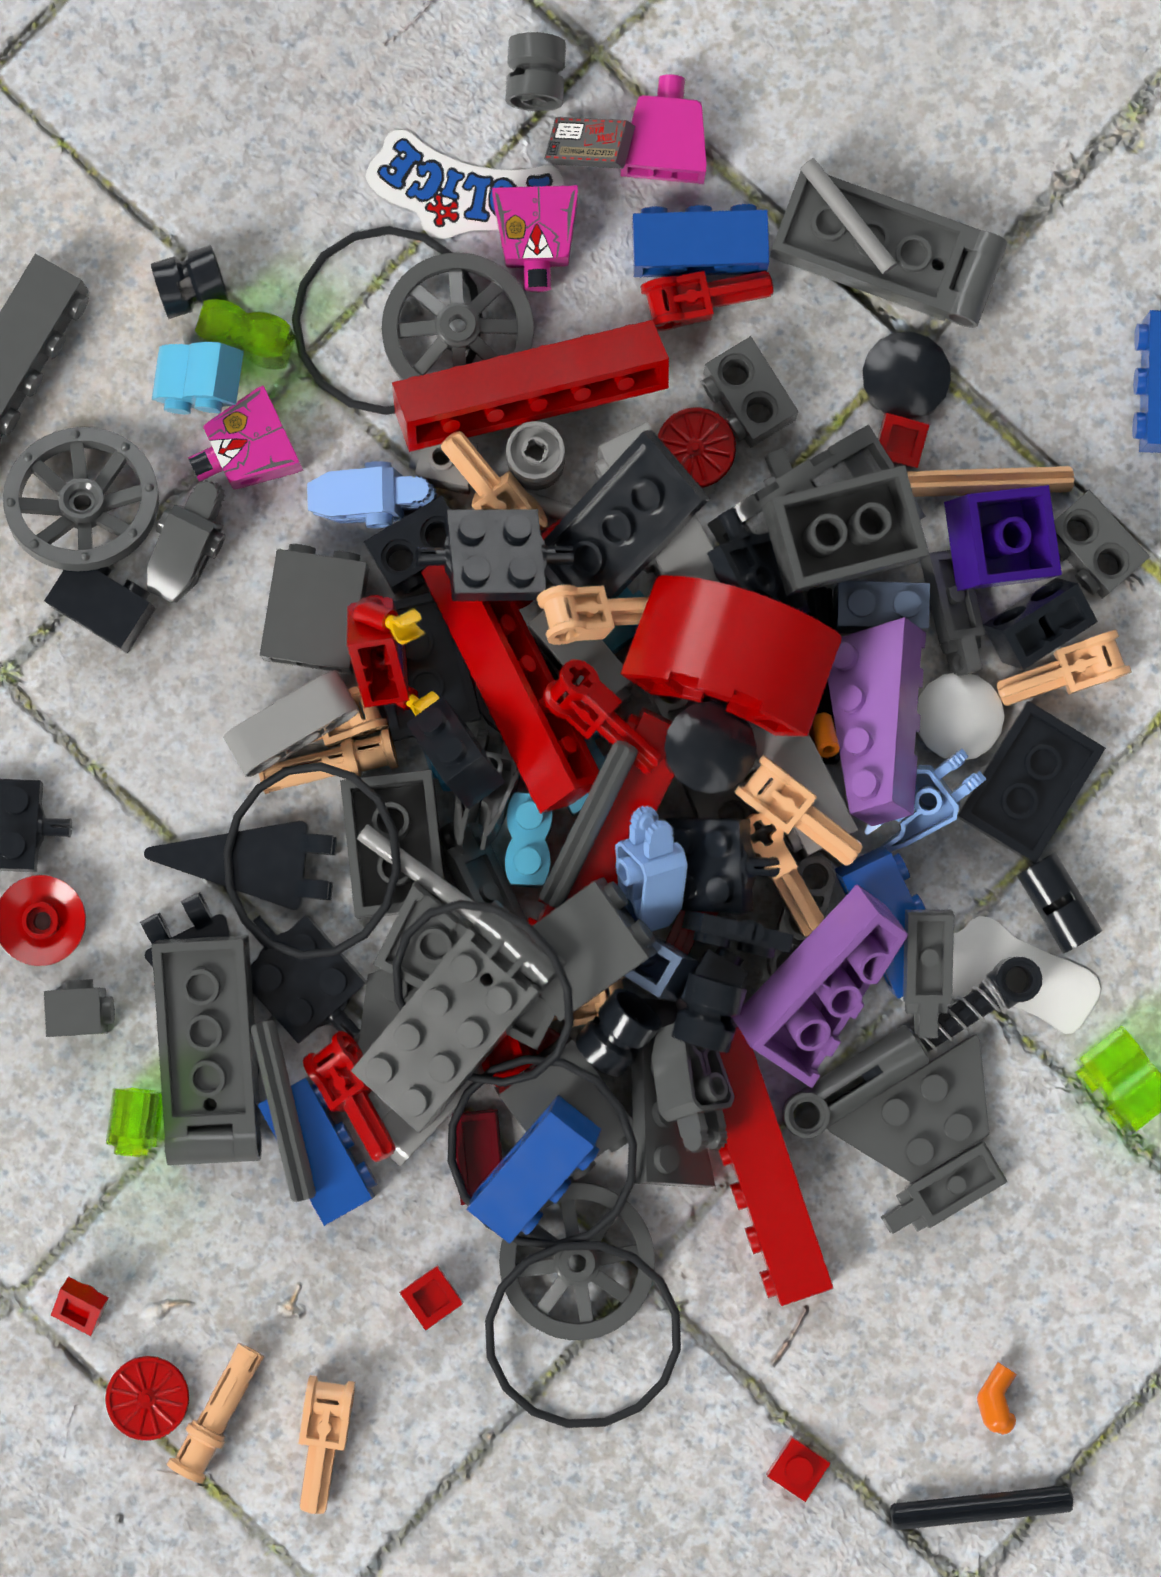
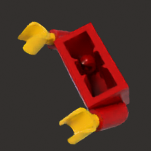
M380 595L368 596L347 606V647L364 708L395 703L404 710L412 709L414 715L417 716L440 699L434 691L419 699L418 691L408 685L405 644L425 634L416 624L422 618L415 609L398 616L394 600Z

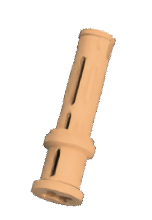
M388 728L383 729L381 735L357 741H354L353 738L345 739L344 742H341V747L278 762L259 773V777L262 782L285 767L319 762L353 772L361 777L363 771L384 766L394 769L399 766L394 741ZM322 771L292 774L268 787L264 792L268 794L284 788L333 777L334 775Z
M237 1344L231 1360L223 1371L204 1410L201 1412L198 1420L188 1423L186 1427L188 1435L175 1458L168 1460L167 1466L191 1481L199 1484L204 1483L206 1479L204 1471L216 1449H222L225 1444L223 1432L250 1384L249 1382L255 1371H257L261 1361H263L264 1356L246 1345Z

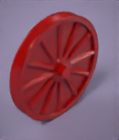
M691 407L680 410L664 422L657 435L701 488L708 487L721 480L728 473L735 459L736 441L732 429L722 416L710 409Z
M155 1356L138 1357L126 1362L111 1377L106 1389V1409L114 1426L126 1436L142 1441L156 1440L171 1433L185 1417L189 1405L188 1385L180 1370L169 1361Z

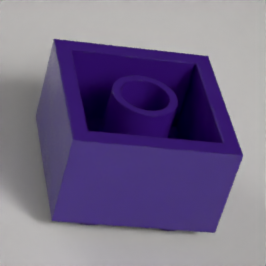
M1049 485L966 494L944 502L957 591L1037 582L1062 575Z

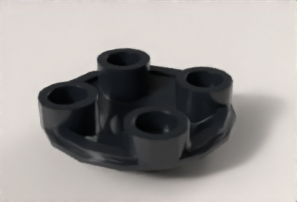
M913 331L895 332L880 339L868 352L862 369L863 387L867 393L870 405L875 409L881 410L883 413L908 419L920 418L933 413L946 397L951 382L950 363L943 349L928 336Z
M711 701L693 704L679 713L667 730L664 746L666 767L680 782L694 791L710 794L727 792L743 781L754 765L757 746L753 729L747 720L726 712L727 704Z

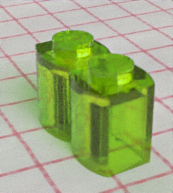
M219 299L203 302L195 328L200 342H219L243 350V356L259 367L273 370L287 368L295 342L291 326L282 318L266 312L246 313L238 305Z
M1122 1025L1113 1028L1074 1059L1080 1067L1075 1071L1076 1076L1090 1093L1098 1090L1108 1103L1103 1109L1118 1129L1121 1130L1126 1126L1131 1132H1137L1161 1113V1073Z
M133 1087L113 1088L105 1144L114 1145L113 1154L141 1157V1155H148V1150L152 1149V1147H158L163 1116L162 1092Z

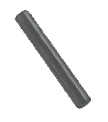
M618 740L612 745L540 893L541 901L549 906L558 908L565 903L638 754L637 748L622 740Z
M273 1020L258 1022L251 1026V1033L290 1198L293 1202L308 1200L315 1196L316 1190L277 1026Z

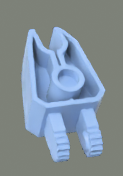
M385 461L367 462L364 464V468L329 471L307 483L308 511L313 512L314 515L340 524L366 523V527L377 529L391 526L393 522L404 518V510H417L435 500L438 494L436 493L437 490L433 488L434 486L427 479H424L422 476L420 478L418 476L415 478L403 476L391 467L390 462Z
M963 749L957 751L935 769L931 765L919 764L917 766L914 815L897 819L896 821H901V830L881 846L890 852L906 847L957 820L960 800L986 780L981 771H978L965 778L962 784L952 791L942 779L949 772L955 771L965 763V759L969 756ZM882 824L876 826L867 825L864 831L865 834H870Z
M646 805L634 811L630 820L632 823L630 825V838L619 841L615 845L618 886L628 900L625 908L635 921L642 920L652 932L668 927L681 910L688 865L682 846L678 842H674V837L672 836L674 834L672 832L673 828L662 819L658 821L659 818L656 811L651 806L648 807Z

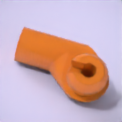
M824 712L815 714L809 735L821 757H833L839 752L840 746L832 715Z
M999 1362L996 1363L978 1392L977 1403L985 1426L990 1431L1003 1435L1010 1433L1016 1424L1015 1415L1010 1413L1005 1393L1017 1374Z

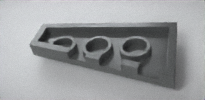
M415 882L412 885L373 965L392 975V963L404 931L427 909L443 905L419 883ZM452 912L432 917L410 939L401 964L402 980L420 988L469 927ZM488 973L489 979L493 981L492 975ZM541 994L507 1034L535 1050L538 1049L555 1016Z
M642 998L658 1014L662 1023L661 1028L675 1023L678 1013L676 1002ZM655 1035L646 1047L638 1049L639 1052L631 1064L633 1132L637 1141L635 1184L692 1188L716 1187L708 1149L693 1153L687 1151L684 1143H682L683 1138L680 1136L677 1121L667 1122L659 1113L652 1064Z

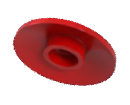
M47 875L29 876L12 884L0 898V944L17 961L32 966L52 965L67 958L80 944L86 928V912L80 896L66 882ZM45 912L50 916L51 924L47 929L40 930L36 926V918L39 914Z

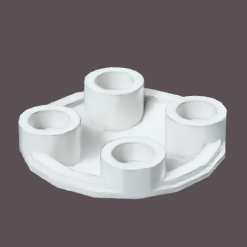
M954 673L943 674L930 682L918 697L917 713L921 717L920 732H916V735L924 742L928 749L941 758L948 759L957 751L963 749L969 756L965 760H974L990 750L1001 735L1005 718L1002 701L992 685L978 675L967 674L958 676Z

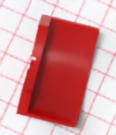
M661 575L654 582L620 674L651 695L671 696L702 703L704 695L728 702L726 712L748 720L774 736H808L841 643V635L824 623L795 608L752 591L700 578Z

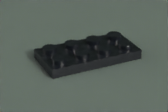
M652 430L643 431L544 539L546 546L572 545L574 552L573 565H546L545 575L554 586H604L607 599L617 598L711 498Z

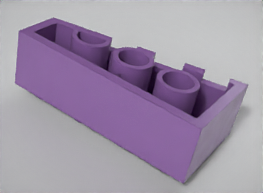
M906 617L841 637V643L828 677L849 813L870 826L914 815L918 756L914 755L916 732H920L921 715L917 713L919 688L923 687L924 670L920 668L921 649H924L926 644V632Z
M857 884L742 1006L740 1015L732 1018L752 1049L810 1088H813L820 1077L817 1071L826 1055L833 1056L841 1043L838 1038L840 1032L850 1017L857 1018L865 1005L862 1002V997L870 984H878L908 934L885 904Z

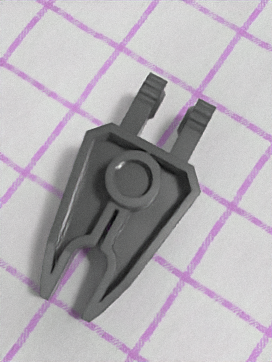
M205 480V482L200 481L199 484L196 483V487L193 488L194 492L190 493L185 506L174 505L172 509L167 508L162 514L156 532L160 533L147 564L148 592L169 602L174 601L177 603L198 583L209 558L215 559L224 543L225 534L222 533L224 525L215 520L222 507L221 502L224 501L223 498L226 496L224 495L225 490L217 482L213 483V481L208 482V480Z
M481 728L478 730L476 739L505 783L469 810L455 795L453 828L457 844L462 845L467 826L471 823H476L479 808H481L478 823L483 826L484 831L480 850H486L498 836L506 818L510 799L514 792L516 793L518 790L520 772L504 740L500 754L487 751L490 739L488 735L489 730Z
M674 1023L662 1027L656 1034L652 1052L653 1072L660 1115L667 1122L677 1121L680 1136L683 1138L682 1143H684L687 1151H691V1153L702 1152L706 1148L717 1150L725 1147L724 1144L727 1143L728 1132L725 1130L726 1123L722 1110L732 1106L735 1096L719 1052L671 1037Z

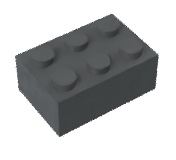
M905 465L772 498L762 508L786 596L915 564L930 555Z
M432 770L361 778L382 797L398 830L399 847L445 880L435 781ZM340 780L354 915L357 919L372 918L383 904L392 872V864L357 840V837L367 824L389 840L390 833L375 802L350 780ZM403 872L400 873L391 907L384 916L398 915L412 885L415 883L414 880ZM434 896V897H435L438 901H440L443 905L445 904V903L442 902L440 899H438L436 896Z

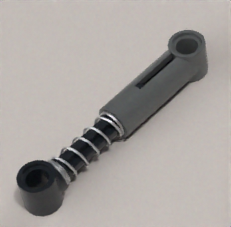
M1009 957L1001 960L991 972L986 974V978L981 981L979 988L972 986L971 993L965 997H956V1002L948 1007V1013H938V1038H918L919 1036L914 1034V1026L908 1028L905 1024L818 1079L813 1088L807 1086L801 1091L792 1094L782 1107V1120L785 1127L792 1134L801 1138L819 1136L831 1125L929 1063L928 1052L931 1050L938 1052V1046L947 1040L954 1042L953 1036L964 1029L969 1032V1026L978 1020L985 1022L984 1016L994 1010L1000 1012L1003 1008L1010 1009L1019 1002L1033 999L1039 993L1042 986L1040 968L1033 960L1026 957ZM1015 966L1023 969L1027 975L1026 987L1018 993L1011 991L1006 984V974ZM862 1076L864 1079L862 1083L829 1104L824 1101L825 1098L856 1078ZM803 1102L813 1103L818 1111L816 1122L807 1128L799 1127L793 1118L795 1108Z

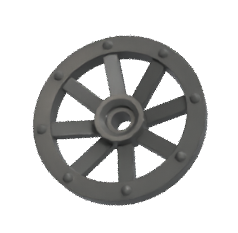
M445 253L421 261L398 280L391 290L384 307L382 317L383 345L388 361L400 380L425 375L446 349L452 351L453 367L466 365V350L469 348L482 360L498 356L481 339L479 333L518 335L513 353L532 349L534 322L531 306L525 292L517 280L502 266L475 254ZM449 272L450 304L446 306L420 284L433 276ZM462 272L473 273L491 281L468 305L464 304ZM503 292L509 299L517 320L479 318L478 315ZM409 295L437 317L436 320L398 324L401 309ZM455 319H460L465 322L466 328L461 332H455L450 328V323ZM437 335V339L412 367L402 352L399 339Z
M74 427L46 435L22 452L7 475L3 491V507L13 537L31 557L43 564L61 570L90 571L117 563L134 552L143 543L156 521L159 508V491L150 462L144 453L131 441L105 429ZM84 448L102 450L112 454L95 481L88 479ZM70 450L74 480L66 483L44 462L59 453ZM127 463L137 475L140 484L104 495ZM32 473L59 497V500L22 497L24 487ZM141 501L136 517L131 524L106 512ZM82 506H90L86 510H78ZM22 513L62 517L35 535L25 523ZM98 525L118 537L104 545L93 548L92 528ZM71 529H78V550L64 549L51 545Z
M571 1183L567 1191L556 1202H561L566 1237L579 1234L574 1199L589 1200L606 1206L607 1208L596 1222L598 1223L613 1210L619 1195L595 1184ZM548 1200L540 1211L555 1203ZM626 1201L619 1216L631 1230L636 1244L619 1248L637 1254L655 1270L654 1247L649 1230L637 1210ZM616 1218L595 1237L586 1241H601ZM539 1224L528 1234L532 1238L558 1240ZM502 1239L499 1255L501 1281L518 1265L516 1264L518 1244L514 1242L509 1244L504 1239ZM597 1249L570 1250L554 1254L555 1259L540 1260L529 1265L518 1277L523 1278L557 1273V1279L537 1306H534L528 1299L518 1278L505 1290V1293L518 1314L537 1330L565 1340H590L607 1335L627 1323L646 1300L653 1280L638 1268L635 1283L630 1291L599 1270L602 1265L628 1260L604 1251L597 1252ZM575 1254L583 1256L586 1260L585 1267L579 1271L572 1270L568 1264L571 1256ZM590 1281L622 1302L614 1311L596 1320H593L588 1283ZM569 1285L574 1286L580 1323L565 1322L548 1316V1313Z

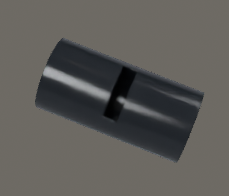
M1056 852L1016 875L1063 954L1103 931Z

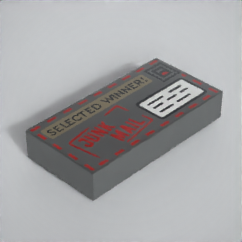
M555 117L544 159L553 165L624 169L635 125L628 120Z

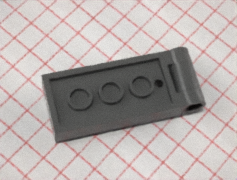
M800 171L775 238L770 258L944 321L947 318L961 326L978 327L1008 244L1004 238L828 175L897 262V265L892 270L883 275L806 176ZM932 265H939L942 270L937 271L933 269Z
M495 900L493 903H491L496 904L501 908L509 911L498 900ZM483 912L352 1068L351 1072L420 1133L434 1122L557 976L550 958L525 930L494 913ZM559 956L564 968L567 962ZM488 973L492 975L493 981L489 979Z
M249 935L157 940L151 945L167 1165L260 1161L262 1155L261 1111L257 1105L260 1103L257 1054L251 1033V1026L255 1024ZM208 1098L214 1099L216 1101L217 1106H210L208 1103Z

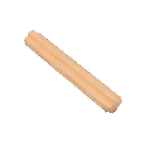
M1070 466L907 471L913 497L959 496L1049 485L1050 493L1069 492L1074 487V472Z

